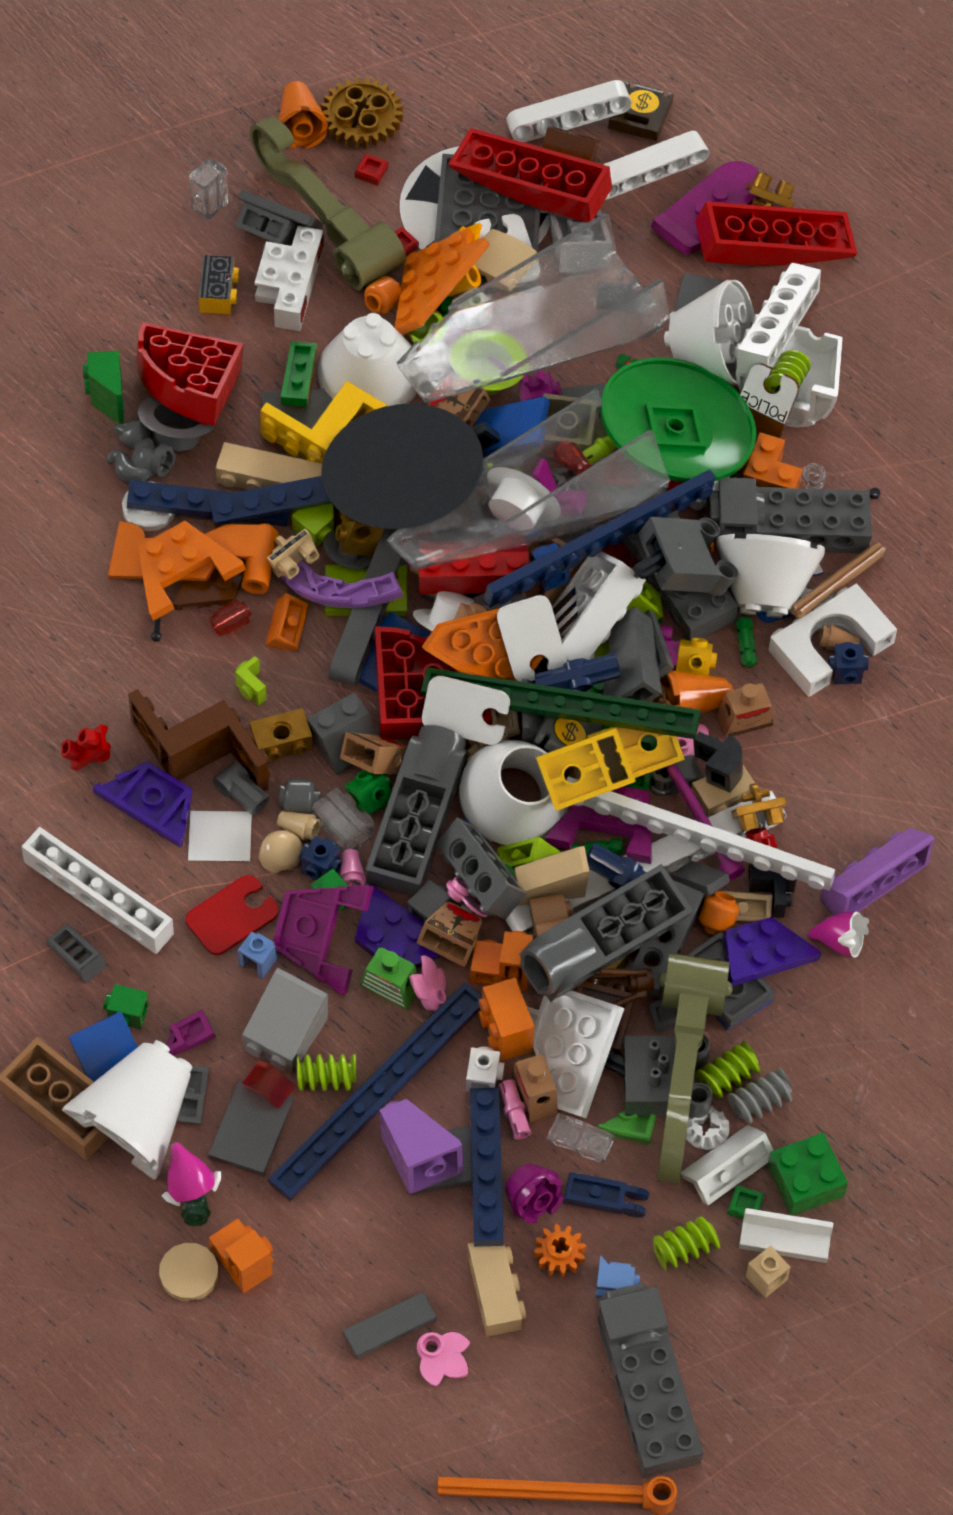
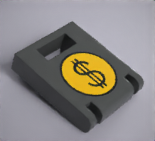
M544 716L534 742L540 744L544 736H548L549 738L546 740L543 748L551 752L587 739V735L600 731L603 725Z

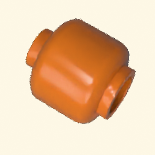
M389 276L378 278L365 289L364 301L367 308L377 314H387L398 306L399 297L402 293L401 286Z
M716 891L714 894L705 897L698 919L705 926L704 930L707 933L716 935L719 932L725 933L726 930L734 927L740 909L732 895Z

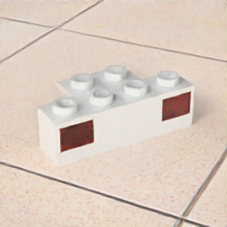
M297 226L292 246L266 241L254 285L258 286L255 301L275 305V327L294 331L301 330L323 252V230Z

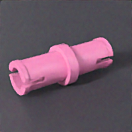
M505 1080L503 1084L500 1083L498 1085L505 1105L503 1108L504 1115L509 1118L514 1139H525L532 1134L525 1115L526 1105L524 1102H521L516 1080Z

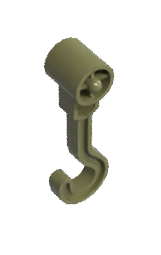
M268 116L251 126L249 133L253 149L267 173L277 183L294 189L325 224L330 240L337 246L333 250L336 267L349 286L356 291H360L378 278L405 264L406 254L403 245L390 226L379 221L368 227L352 207L340 204L306 165L298 161H292L285 156L282 150L294 144V138L289 129L279 119Z
M669 953L667 972H663L658 978L660 986L664 988L662 1007L676 1009L677 1014L673 1036L675 1055L657 1182L679 1185L697 1052L702 1046L706 1014L722 1016L725 997H728L733 991L732 984L727 981L730 964L728 961Z

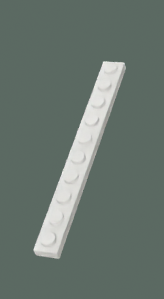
M571 777L567 778V781L571 783L578 781ZM612 791L574 804L576 806L584 805L593 808L602 815L610 814L619 817L628 824L642 825L653 833H665L682 843L690 842L699 845L708 852L716 851L725 854L731 860L751 863L760 870L774 871L788 880L797 879L807 883L814 889L830 891L834 881L835 869Z

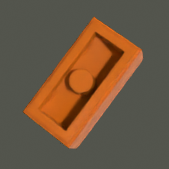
M288 593L278 598L265 645L297 651L309 604Z

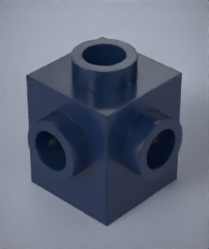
M852 642L835 644L833 655L828 657V665L833 670L834 685L862 683L863 673L868 671L869 667L868 654H863L862 644H854Z
M314 836L310 844L306 843L303 846L299 856L302 862V873L314 880H318L332 869L337 873L342 864L340 847L330 839H321L317 836Z

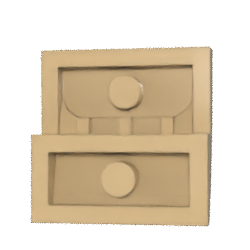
M491 229L484 237L489 243V247L475 262V265L480 275L486 276L488 284L509 290L538 254L536 250L515 237Z

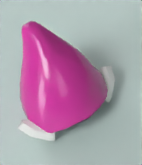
M857 911L839 913L814 926L809 931L808 937L811 940L821 941L841 956L856 958L862 949L864 934L868 935L869 933L867 926L869 918L863 917Z
M173 1143L170 1148L171 1159L167 1177L168 1192H164L162 1197L167 1202L180 1206V1202L198 1199L211 1189L215 1192L221 1181V1171L213 1173L204 1162L186 1150L181 1143Z

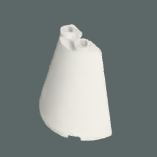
M798 326L782 353L787 350L800 351L811 362V369L800 385L798 395L785 425L794 428L812 426L815 422L825 419L831 413L838 397L842 350L841 336L825 333L822 337H816L809 328ZM736 370L738 388L742 392L749 373Z
M155 1040L153 1044L142 1043L62 1109L63 1112L84 1128L95 1126L132 1154L134 1159L131 1163L153 1180L161 1172L189 1083L190 1071L193 1068L186 1060L182 1058L177 1059L168 1053L170 1051L169 1047L158 1040Z

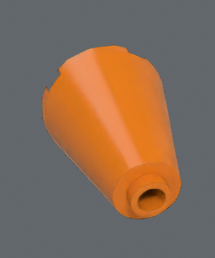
M300 81L288 83L283 89L278 119L293 135L294 144L289 146L290 148L296 149V146H304L305 149L312 148L326 137L327 119L305 83Z
M671 670L660 679V683L666 692V699L673 706L699 709L701 714L718 709L725 693L733 690L732 684L726 678Z

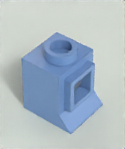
M251 932L238 949L239 965L244 968L250 959L256 962L257 974L261 979L264 978L280 957L276 953L274 942L260 933L255 934Z
M600 1255L595 1297L601 1298L608 1291L639 1284L640 1274H634L635 1267H631V1264L610 1262L608 1264Z

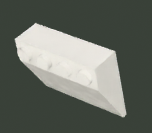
M602 551L594 557L588 556L552 606L553 609L576 587L578 617L560 634L567 661L580 658L587 660L594 658V652L598 646L609 638L611 628L616 621H620L627 612L626 607L632 599L639 596L646 581L641 578L636 579L633 576L634 571L630 567Z

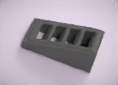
M68 923L46 940L47 945L84 983L89 982L106 967L102 954ZM69 937L72 938V939H71L69 942H67L64 946H62V947L59 946V945H61L64 941H66Z

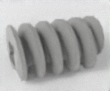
M776 1068L775 1073L769 1072L765 1075V1078H757L755 1083L750 1082L746 1084L745 1089L741 1087L736 1090L735 1094L729 1093L727 1098L735 1115L751 1124L753 1123L752 1113L758 1119L763 1118L761 1109L764 1108L768 1114L772 1113L771 1103H774L777 1108H781L782 1097L787 1103H791L792 1088L785 1072L781 1068Z

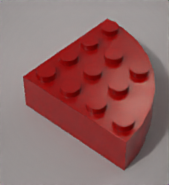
M142 322L138 332L137 373L147 391L161 404L178 414L197 421L199 424L215 426L241 372L244 344Z
M375 626L374 654L380 736L389 739H407L413 735L418 736L421 727L424 726L422 714L426 697H422L421 688L427 667L459 672L422 648L428 638L427 636L423 638L411 634L409 630L396 627ZM487 708L483 711L482 717L486 724L492 725L491 710Z

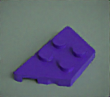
M148 761L135 766L131 771H124L115 775L116 779L104 785L98 783L93 787L94 794L181 848L193 795L190 787Z
M374 886L368 911H362L355 943L372 956L375 955L379 948L395 952L399 957L413 963L416 967H422L421 956H428L432 960L442 957L417 943L424 923Z
M773 917L728 929L722 937L723 947L726 950L725 961L730 962L727 981L732 986L818 961L822 955L820 950Z

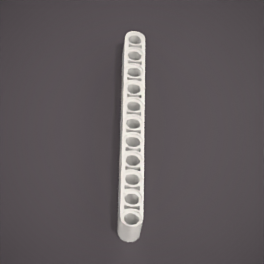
M770 791V796L762 798V802L776 799L774 793ZM752 801L741 802L708 817L713 827L746 838L745 833L747 831L742 832L738 819L732 818L731 810L753 803ZM783 809L784 819H785L787 815H786V813H785V811H784V809ZM756 813L759 828L764 827L768 830L778 825L768 826L765 813ZM668 835L652 843L651 864L637 863L643 867L645 872L662 864L667 873L672 874L691 861L698 862L715 854V852L705 851L699 845L690 842H679L673 836ZM591 870L589 871L585 897L567 899L565 901L570 900L574 915L617 889L612 887L606 878ZM529 904L517 905L505 920L511 931H523L527 935L536 936Z

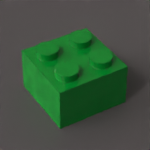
M824 1132L770 1152L767 1167L791 1216L845 1197L848 1181Z

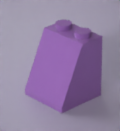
M407 1099L400 1102L393 1101L385 1105L384 1108L379 1109L381 1138L409 1195L463 1173V1152L460 1140Z

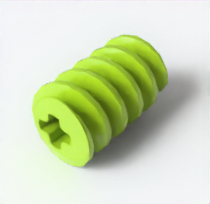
M797 350L783 352L775 363L771 374L765 380L767 390L773 393L779 392L783 374L796 379L800 388V385L811 369L809 358Z
M742 1041L741 1046H733L732 1052L726 1051L722 1054V1058L716 1057L713 1060V1064L707 1063L704 1066V1071L698 1069L695 1072L697 1082L708 1085L712 1094L721 1099L723 1098L721 1088H724L729 1093L732 1092L731 1082L740 1087L742 1085L741 1075L749 1081L751 1079L749 1070L751 1069L758 1075L760 1068L755 1053L745 1041Z
M297 1054V1085L299 1090L304 1091L306 1083H309L311 1091H315L317 1084L320 1083L322 1090L327 1091L329 1083H332L334 1090L338 1091L341 1083H344L346 1091H350L352 1084H356V1054H352L350 1062L346 1061L344 1054L340 1055L338 1062H335L333 1055L329 1054L326 1063L323 1062L321 1054H317L314 1063H312L310 1055L306 1054L303 1063H301Z
M702 1216L696 1218L695 1224L692 1221L686 1222L685 1229L682 1226H677L674 1229V1233L668 1230L664 1232L663 1237L660 1235L653 1237L654 1252L665 1271H667V1262L674 1268H677V1258L679 1257L685 1264L688 1263V1253H691L695 1259H698L699 1248L705 1254L710 1253L709 1244H712L716 1250L720 1249V1242L713 1225Z

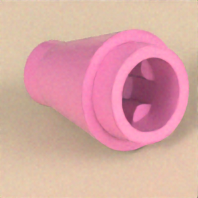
M347 849L342 853L339 876L348 886H360L366 882V876L359 859V852L355 849Z

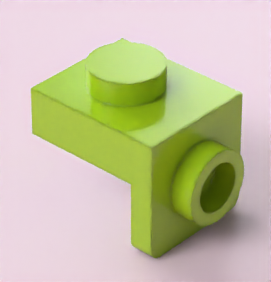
M254 656L249 661H244L238 666L235 671L236 686L239 688L242 696L248 701L252 700L259 706L267 700L266 686L256 677L260 672L259 659Z

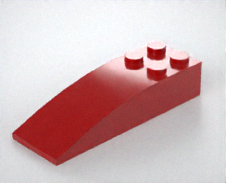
M473 128L469 129L448 163L451 169L497 193L529 206L589 224L594 220L612 189L610 166Z
M706 201L695 220L705 262L741 265H790L791 263L806 264L831 261L857 255L847 212Z

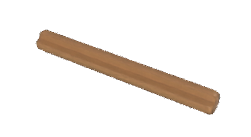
M880 542L873 543L795 602L790 610L791 614L797 619L804 617L883 557L886 551L885 547Z

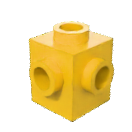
M692 638L691 641L681 639L676 671L709 675V670L715 669L717 653L712 652L713 644L708 643V640L703 638Z

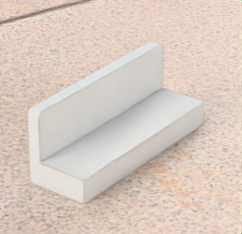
M747 1125L725 1140L724 1143L718 1145L684 1169L681 1175L683 1179L694 1184L702 1202L710 1205L767 1164L770 1152L774 1150L766 1133Z
M746 1208L739 1249L763 1252L771 1246L780 1256L827 1263L834 1223Z

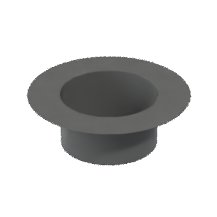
M153 396L145 399L138 408V416L141 422L152 430L153 441L157 445L162 443L172 446L173 451H185L194 448L198 444L200 436L209 433L215 428V426L210 424H199L193 419L174 412L161 404Z

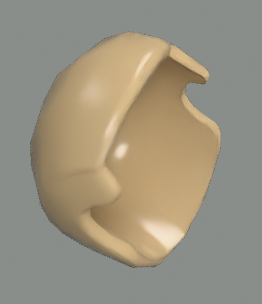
M274 831L267 835L262 842L258 858L262 866L274 874L282 870L292 871L301 862L299 856L303 844L300 838L290 831Z

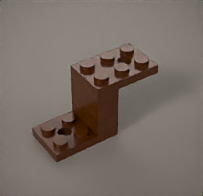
M138 689L128 694L131 722L167 774L180 780L231 753L235 760L246 769L250 779L263 791L269 789L268 777H270V773L267 764L270 763L269 758L262 748H257L254 744L255 739L249 728H243L238 712L234 707L230 708L225 700L168 729L162 717L157 718L153 712L155 711L154 706L147 696L143 697Z

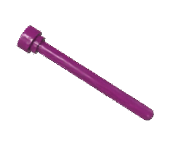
M669 765L667 772L696 821L712 826L677 765ZM715 851L721 861L720 871L728 873L730 881L738 878L745 872L741 862L731 860L727 855Z

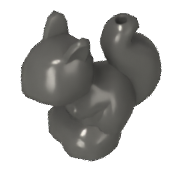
M141 421L113 425L114 431L121 434L119 440L128 448L134 450L131 458L121 450H113L107 455V462L109 464L115 463V473L120 480L129 484L130 480L145 482L151 476L163 477L172 470L176 459L172 446L162 443L156 447L151 440L152 430L147 428Z

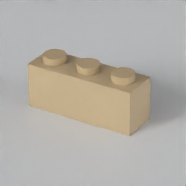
M474 1242L468 1243L467 1256L486 1337L521 1330L522 1319H526L524 1302L518 1301L516 1292L520 1291L517 1274H511L509 1264H513L510 1246L474 1247Z

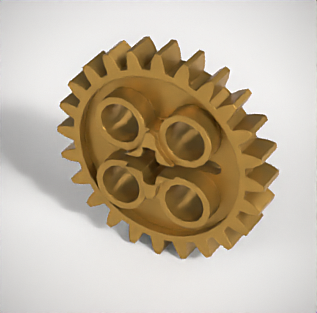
M356 77L355 82L351 83L347 78L345 86L336 83L337 90L330 88L329 96L324 95V103H321V110L327 119L328 136L336 135L337 143L345 140V147L349 146L350 143H354L355 149H358L360 144H363L365 149H368L369 143H373L375 147H378L379 140L387 143L388 136L395 137V130H400V122H403V104H400V96H395V89L388 90L387 83L379 86V79L370 83L369 77H366L364 82H361L359 77Z

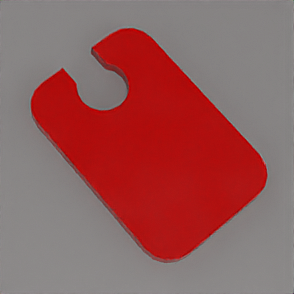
M244 875L191 909L186 915V924L210 954L221 955L245 940L251 932L255 933L275 920L279 914V906L270 896L264 900L260 907H248L245 903V898L251 893H257L263 889V886L254 876Z

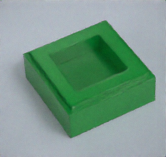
M736 1185L727 1215L743 1219L746 1208L760 1210L764 1193Z

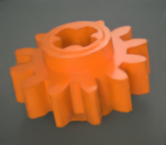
M555 1224L553 1233L544 1228L543 1238L537 1237L535 1239V1245L538 1248L534 1250L533 1256L540 1259L538 1268L543 1269L548 1266L549 1276H552L555 1270H558L562 1278L565 1277L566 1269H569L574 1274L577 1273V1264H584L585 1261L583 1253L586 1252V1244L580 1243L582 1234L576 1233L572 1236L570 1225L566 1227L565 1231H560V1226ZM558 1248L564 1249L561 1254L556 1253L555 1250L558 1251Z

